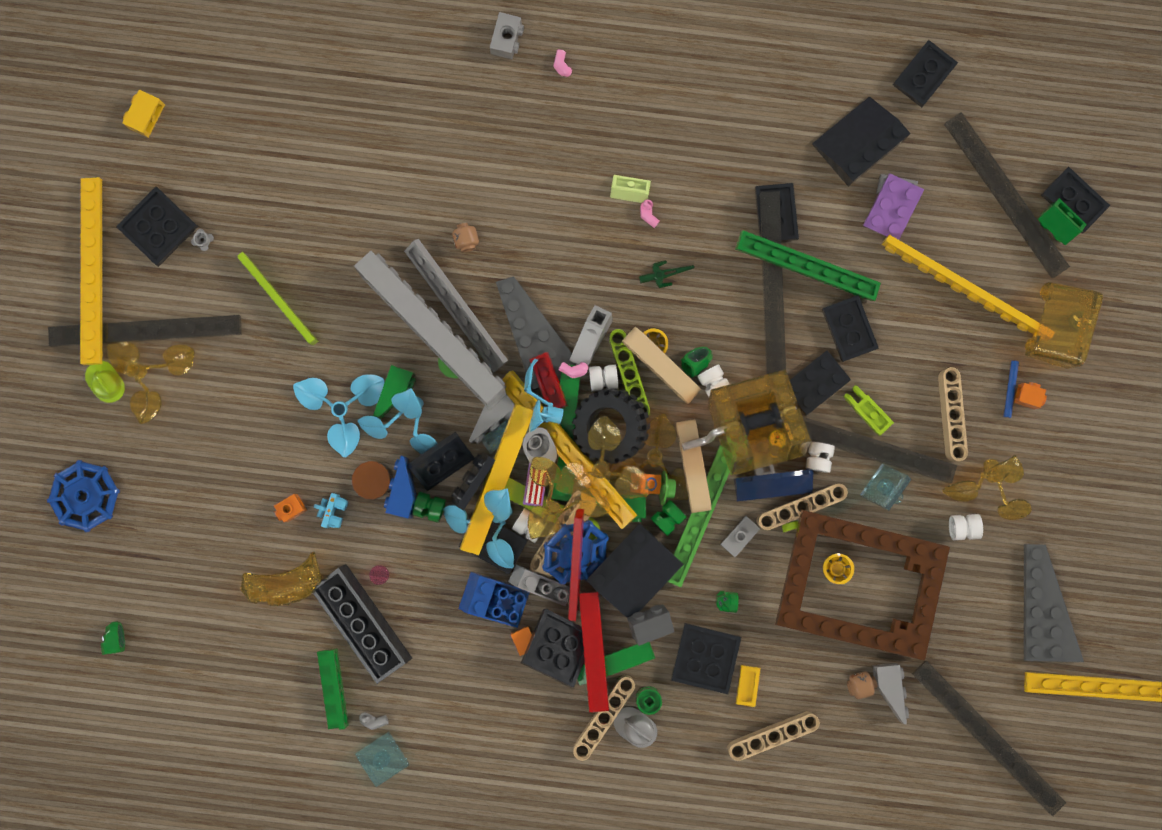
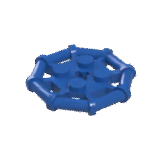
M77 460L72 466L54 474L55 478L47 503L51 505L61 526L66 525L84 530V532H90L95 526L108 519H112V513L120 489H117L108 473L107 467ZM83 471L93 472L96 475L93 478L86 477ZM77 472V477L73 478L72 480L67 481L65 479L71 474ZM101 477L109 490L103 491L98 482ZM62 483L64 485L63 489H65L64 494H62L61 497H58ZM81 491L87 493L85 501L79 499ZM104 495H109L106 509H103L101 505L104 502ZM59 501L63 502L67 510L65 514L58 503ZM95 511L101 513V515L89 521L88 515ZM77 514L82 516V522L70 519L71 515Z
M586 520L583 526L580 580L585 581L607 559L606 547L609 540L608 535L599 530L590 520ZM563 524L562 528L548 542H545L543 546L545 548L543 571L551 574L562 585L570 582L573 535L570 532H573L574 524ZM590 533H592V534L595 535L597 538L594 539V540H591V539H589L588 537H589ZM599 546L598 554L596 555V547ZM552 552H557V558L552 562ZM560 566L564 568L563 573H560L557 568Z

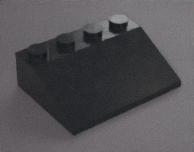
M869 96L813 142L812 145L849 187L905 141L911 133L898 118Z
M639 523L586 581L628 618L634 613L640 612L684 564Z

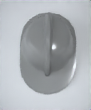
M537 427L532 432H529V429H527L523 438L522 448L529 463L538 470L550 468L557 459L556 446L550 434L542 427Z
M634 707L622 708L614 720V727L619 735L638 748L650 746L657 737L656 724Z

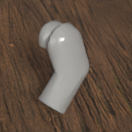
M364 712L359 716L360 723L371 730L389 724L386 715L376 718Z

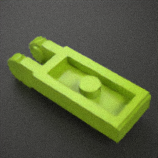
M855 385L852 387V390L862 400L857 403L847 393L843 397L878 436H881L894 422L869 395H866Z

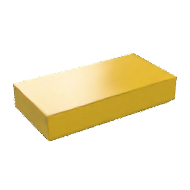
M740 665L735 704L756 706L760 667Z

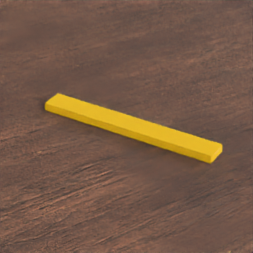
M518 404L514 405L494 457L495 462L489 470L461 543V550L476 555L480 554L494 518L493 512H490L485 506L484 495L491 490L505 489L523 438L529 427L533 409Z
M1025 672V692L1162 702V682Z

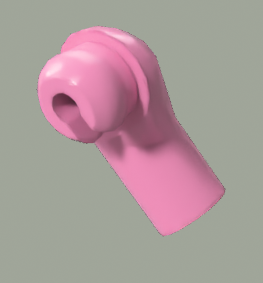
M557 50L554 69L559 75L569 77L572 69L564 62L566 52Z
M647 199L641 203L640 215L645 222L655 228L660 220L652 215L653 203Z
M563 362L559 367V371L574 379L584 376L588 370V365L584 362L573 367Z

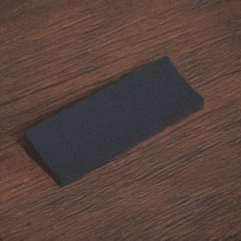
M347 564L337 568L310 589L376 684L412 659V656Z

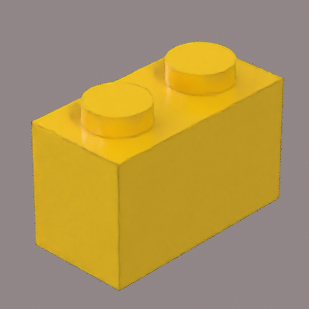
M138 90L137 94L132 98L129 110L123 116L122 123L128 129L149 138L165 104L159 98Z

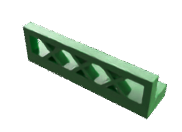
M338 649L318 651L317 656L328 730L339 728V730L345 729L349 726Z

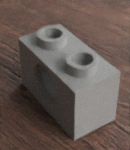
M499 12L490 44V53L492 55L513 59L514 54L518 53V37L522 36L524 31L521 17ZM505 34L512 35L510 39L503 38Z

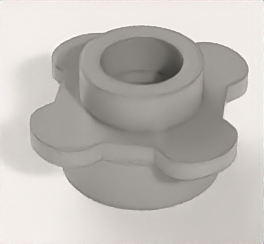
M198 229L191 240V244L200 247L202 251H207L208 245L214 240L212 234L205 233L203 229Z

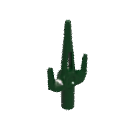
M665 260L653 263V273L639 276V281L641 284L655 280L657 287L672 286V282L663 283L664 278L694 269L695 267L691 265L660 270L659 266L667 263ZM676 271L671 274H664L665 272Z

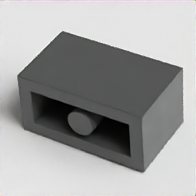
M663 604L655 605L644 612L634 613L631 617L627 618L632 637L638 646L674 632L670 613Z

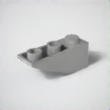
M596 305L593 307L570 357V362L579 365L581 362L587 365L590 364L613 322L611 312Z
M507 395L491 410L484 406L469 439L472 444L474 442L478 444L486 438L484 434L491 430L493 432L501 426L500 422L505 418L509 420L515 404Z
M517 564L508 581L520 589L566 606L570 596L569 586L559 584V582L534 573Z
M897 663L872 665L877 689L901 723L907 724L906 719L909 718V711L904 703L907 694L905 687L902 686V679H904L903 668Z

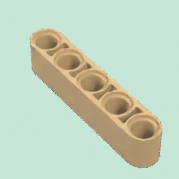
M634 327L622 340V343L685 403L689 404L701 391L700 387L637 327Z
M950 367L939 373L938 382L945 455L949 461L958 462L966 459L968 448L961 375L958 369ZM947 372L953 376L951 382L946 379ZM949 391L954 393L955 398L953 401L948 398ZM951 410L956 413L955 420L950 418L949 413ZM953 429L958 432L957 439H954L951 435ZM955 448H957L960 451V456L958 458H956L953 455V450Z
M696 420L676 422L691 513L710 511L711 501L701 446L685 451L682 447V443L699 439Z
M843 484L830 485L761 513L756 520L757 526L762 530H771L800 518L801 512L797 508L799 502H804L806 505L805 511L815 512L838 503L847 497V488ZM836 487L841 490L839 498L833 495V490ZM818 494L824 498V502L821 505L815 502V497ZM782 509L788 511V517L785 520L781 519L779 515ZM764 516H768L771 520L768 527L762 525L761 521Z
M576 491L571 496L530 563V570L547 578L552 576L548 572H544L542 568L545 553L544 543L548 542L562 528L563 524H574L577 509H585L584 522L588 520L596 507V499L580 491ZM552 552L553 562L557 558V552Z
M620 676L608 693L609 701L612 697L617 696L620 698V703L617 706H613L609 702V711L596 712L574 744L573 754L576 759L584 761L590 757L633 693L635 683L631 676ZM624 680L631 682V687L627 690L622 689L620 686ZM601 713H607L610 716L606 722H601L598 717ZM595 729L599 734L596 738H590L588 731ZM585 746L588 751L586 754L581 755L577 752V748Z
M806 711L732 740L727 746V751L732 759L741 761L814 732L818 729L820 722L815 714ZM808 717H813L814 719L811 726L805 725V720ZM790 724H795L796 726L793 733H787V727ZM776 731L778 733L777 738L769 740V734ZM753 739H759L760 744L757 747L753 748L750 746ZM735 746L742 747V751L738 755L732 754V749Z

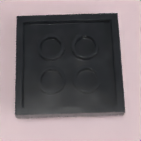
M157 186L116 226L158 267L199 227Z
M483 452L481 455L477 454L472 462L474 464L471 471L467 470L462 478L463 484L460 488L457 486L451 495L453 497L452 502L458 508L464 511L494 464L495 459Z
M543 609L521 664L570 688H574L585 661L582 626L548 609Z
M684 623L671 681L729 694L742 637Z

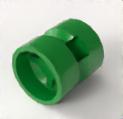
M419 492L412 515L420 518L426 516L428 520L439 523L446 499L436 496L431 498L430 494Z
M668 500L662 506V511H657L650 519L668 536L675 529L674 525H679L687 517L671 500Z
M643 686L636 693V703L642 713L652 715L660 710L662 697L656 688Z

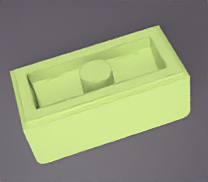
M614 175L610 197L642 203L648 199L651 181Z

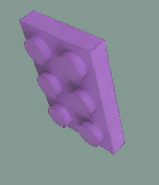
M889 173L863 226L886 237L890 234L899 240L924 189Z

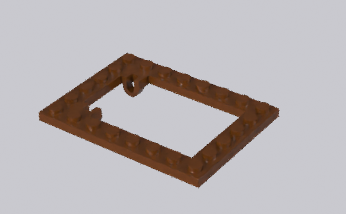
M801 510L775 625L925 661L950 547ZM817 535H824L907 556L904 570L922 574L911 623L893 619L890 632L801 611Z

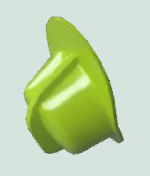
M102 360V364L89 365L87 368L85 380L97 398L106 403H113L123 396L125 384L111 364Z

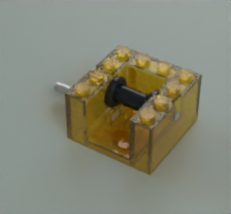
M786 369L711 389L708 408L715 429L703 438L682 443L683 450L706 445L718 436L731 476L805 456L811 439L800 408L797 409L795 406L797 400Z

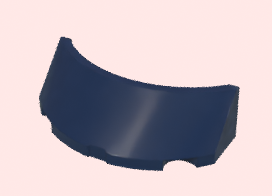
M813 469L735 478L736 501L813 493Z

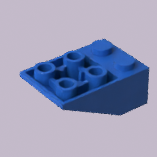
M400 456V459L396 460L394 470H396L395 478H391L389 489H391L390 497L385 499V513L413 519L412 512L417 498L412 472L407 465L409 464V458Z
M471 572L458 609L470 615L518 628L530 592Z

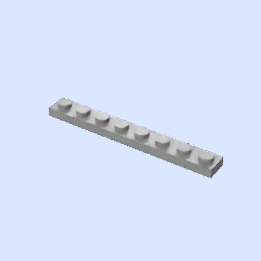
M419 239L414 240L404 252L491 368L492 372L494 373L508 361L421 241Z

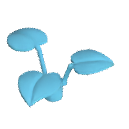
M538 359L532 361L526 372L524 392L537 399L530 420L529 432L534 431L543 422L560 424L563 417V409L553 407V403L544 400L531 391L533 366ZM540 401L547 405V407H543L542 413H540Z
M371 374L357 377L352 382L350 388L355 396L346 403L337 401L333 404L324 398L328 393V388L325 382L318 378H308L293 385V389L297 399L304 407L310 410H318L324 401L331 407L332 414L339 417L341 424L333 425L328 431L327 438L333 449L343 457H347L354 451L360 439V431L357 425L354 423L345 424L343 416L348 412V405L357 398L364 406L377 404L385 380L380 376Z
M412 388L397 393L392 397L393 406L400 412L387 424H383L379 418L374 416H363L357 421L368 435L377 439H383L388 434L385 428H388L404 413L409 419L416 418L413 431L414 437L410 439V444L418 453L423 454L438 444L433 437L427 434H417L424 402L415 395Z
M508 489L491 490L484 495V503L486 508L493 512L494 518L492 521L500 523L492 537L493 541H489L486 544L487 553L492 561L499 566L513 568L514 555L511 546L506 541L497 539L500 530L506 524L505 520L513 513L510 506ZM456 505L446 506L443 511L449 526L457 533H465L471 520L467 519V512Z

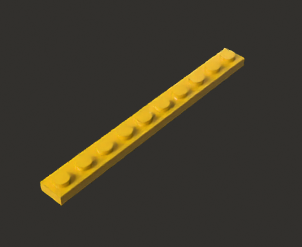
M100 177L81 178L80 364L82 365L102 364V179Z
M890 234L884 239L882 245L885 246L886 251L900 255L903 261L917 265L918 269L924 273L929 272L934 275V279L951 285L950 288L952 290L966 294L969 300L979 302L984 305L983 307L990 312L995 311L1000 314L1001 319L1007 322L1011 321L1017 324L1016 327L1018 329L1032 333L1035 339L1047 341L1054 336L1055 332Z
M513 370L509 371L502 379L506 386V394L514 404L534 409L537 399L524 392V382ZM540 402V413H542V409H543V407H544L541 402ZM543 422L538 426L548 431L556 446L557 454L621 529L625 528L638 516L590 459L581 452V449L560 424Z

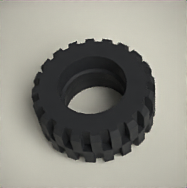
M618 389L602 390L592 393L588 398H585L581 402V406L577 407L575 411L577 417L573 418L572 424H576V428L572 429L573 435H577L578 438L575 442L577 446L581 445L583 447L581 452L584 455L589 454V459L593 461L599 460L601 464H616L635 456L644 447V441L649 436L647 430L650 429V423L646 421L649 415L648 412L644 413L642 408L645 406L643 403H638L636 401L637 397L633 394L629 395L628 391ZM606 408L617 410L626 422L625 437L617 444L607 443L600 437L597 431V417Z

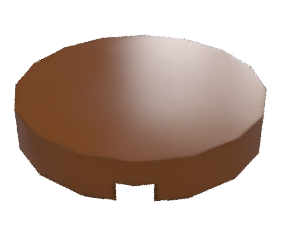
M368 461L362 463L355 469L352 475L354 490L365 499L380 498L389 489L391 481L389 471L378 462Z

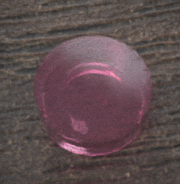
M382 565L373 567L369 573L370 580L376 585L386 583L390 575L389 570Z

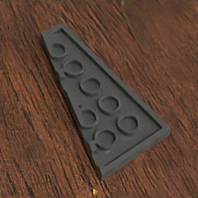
M514 276L496 282L525 372H527L531 365L529 359L548 352L560 381L561 371H559V367L564 362L569 365H576L569 361L572 355L571 351ZM534 371L532 372L531 390L540 388Z
M1024 544V660L1084 662L1046 545Z

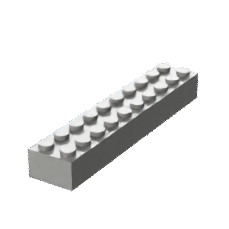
M370 251L354 265L360 277L473 394L491 410L507 395L505 391L506 386L499 376L494 377L491 368L484 361L480 363L478 355L471 348L466 349L467 346L464 344L463 339L458 334L454 336L451 327L444 320L440 322L438 314L431 307L427 308L428 306L424 303V299L418 293L414 295L412 287L405 280H401L393 267L388 268L389 266L385 263V259L379 253L375 255Z

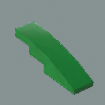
M561 372L560 386L568 406L562 408L563 417L560 426L573 440L572 429L575 428V424H572V421L576 417L575 411L577 409L580 377L574 379Z
M650 642L640 646L636 643L604 655L606 677L655 659ZM585 663L577 679L580 686L587 684Z

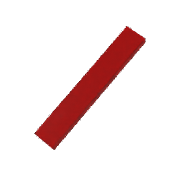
M577 509L574 517L568 614L570 621H576L579 608L585 509Z
M599 592L580 593L579 601L589 713L609 711Z

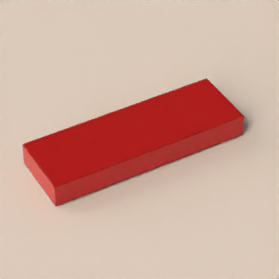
M545 352L529 359L530 363L534 359H538L533 366V371L544 400L553 403V407L561 409L567 407L568 405L549 353Z

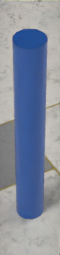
M1011 361L1003 416L1005 418L1012 417L1019 361Z

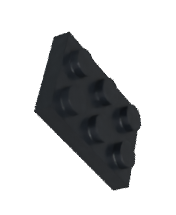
M928 40L896 79L893 86L922 108L958 62Z
M1067 167L1041 194L1051 205L1060 198L1087 224L1081 232L1082 234L1110 206L1070 167Z
M793 183L755 186L759 236L773 242L798 240L799 234Z
M859 295L822 309L842 362L879 349Z
M827 350L782 387L805 416H807L851 381V379Z
M454 432L407 465L424 488L429 491L475 458L459 435Z
M492 521L480 554L473 555L510 574L513 568L499 566L492 561L487 553L486 544L489 541H493L492 537L500 525ZM502 527L497 539H502L511 546L514 555L513 564L515 565L528 540Z

